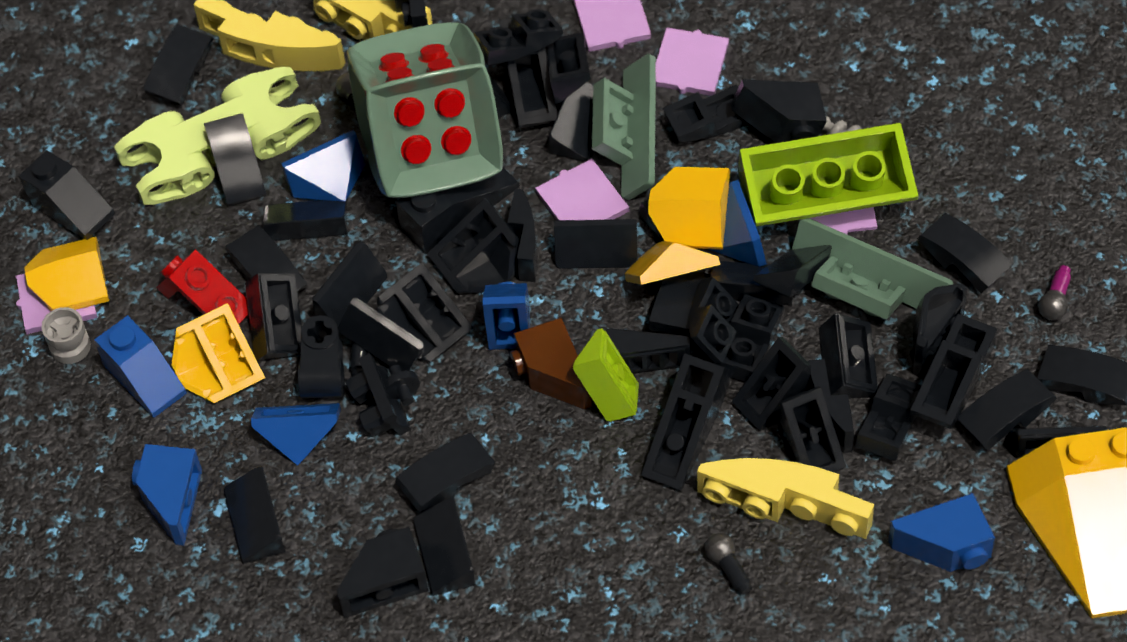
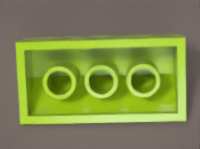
M901 123L739 150L738 174L740 184L756 227L918 200L919 197Z

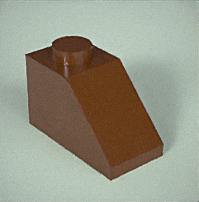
M562 318L514 333L516 350L510 352L511 361L518 376L525 375L530 389L582 409L592 407L591 396L573 370V364L578 355Z

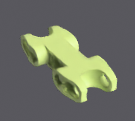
M277 67L251 73L230 83L222 93L224 103L185 121L179 112L168 111L146 120L139 127L125 135L114 146L117 158L122 166L133 167L150 162L159 164L136 184L142 203L144 205H154L185 198L204 189L213 181L215 172L212 167L216 165L205 132L204 123L243 113L255 155L259 159H269L286 152L312 134L321 125L319 111L314 104H300L288 108L276 106L292 95L293 91L298 87L296 74L292 68ZM285 80L281 85L271 88L276 82ZM305 118H308V119H307L304 123H302L301 125L294 126L295 124H297V123L300 122L301 120H303V119H305ZM139 144H144L135 151L127 153L130 148ZM164 184L158 190L149 192L153 187Z

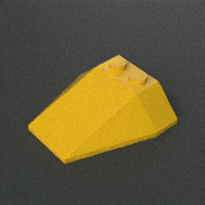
M1127 427L1053 438L1009 464L1006 471L1017 510L1091 619L1127 613Z

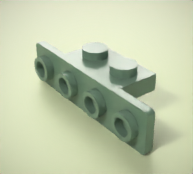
M649 53L624 69L623 88L606 78L593 84L592 150L622 166L621 197L628 201L648 190L655 183L656 57Z
M805 218L799 222L792 249L822 245L832 246L829 259L815 272L811 287L823 291L832 299L843 300L859 307L870 316L881 317L887 320L902 302L917 309L919 302L926 293L935 287L953 285L952 280L815 220Z

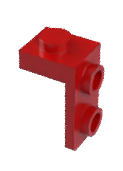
M196 249L183 260L176 255L160 272L165 279L156 288L167 299L179 291L203 315L228 303L238 325L249 314L247 298Z

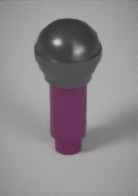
M1066 265L1059 266L1054 274L1049 291L1040 298L1038 303L1040 314L1048 320L1061 319L1068 310L1065 295L1071 279V269Z

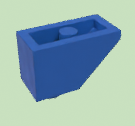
M502 282L497 285H485L483 311L489 350L515 349L514 333L530 328V305L527 283Z
M128 315L94 339L104 367L153 418L187 394L186 389L155 343Z
M145 444L141 460H136L133 466V485H137L143 503L176 545L184 546L202 474V467L196 449Z
M972 493L892 520L888 542L893 550L951 572L963 567L969 570L983 565L992 556L995 536Z

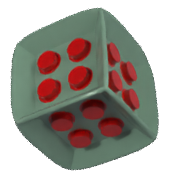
M450 22L430 24L372 37L349 47L347 51L348 71L356 115L363 141L368 150V162L371 172L383 195L392 198H404L430 194L476 183L502 171L503 146L493 87L485 67L481 47L468 26L463 23Z

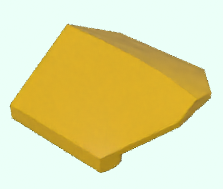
M674 167L650 190L648 214L664 241L675 242L696 249H723L730 180L729 168Z
M97 237L42 249L24 267L27 286L48 306L50 311L60 307H69L76 310L109 302Z
M662 241L646 251L624 274L626 282L643 285L720 265L718 256L675 242Z
M228 303L176 328L171 365L185 389L215 404L265 379Z

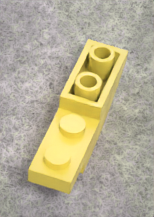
M197 0L194 3L199 28L219 37L222 51L225 55L263 67H291L293 71L342 69L346 64L341 39L329 31H320L311 27L297 17H288L275 11L266 22L256 14H247L233 8L224 0Z
M313 0L314 11L323 21L337 24L358 40H367L372 37L412 28V26L405 27L403 12L396 13L394 0ZM425 6L428 25L432 24L431 10Z
M741 458L700 464L697 470V492L702 493L708 500L714 503H728L741 508L745 513L756 519L767 518L778 522L785 508L800 519H814L830 525L836 532L842 535H856L866 539L873 521V503L838 491L840 474L818 467L775 459Z

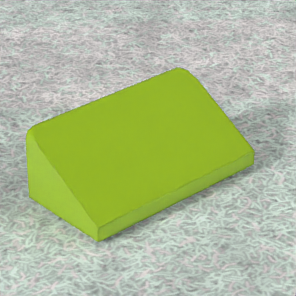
M603 328L598 329L576 358L573 370L605 420L615 421L636 415L639 383L607 332Z

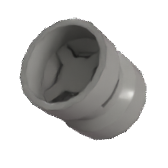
M60 307L52 310L45 316L41 329L52 357L57 362L63 364H73L85 358L90 351L91 341L81 315L75 309Z

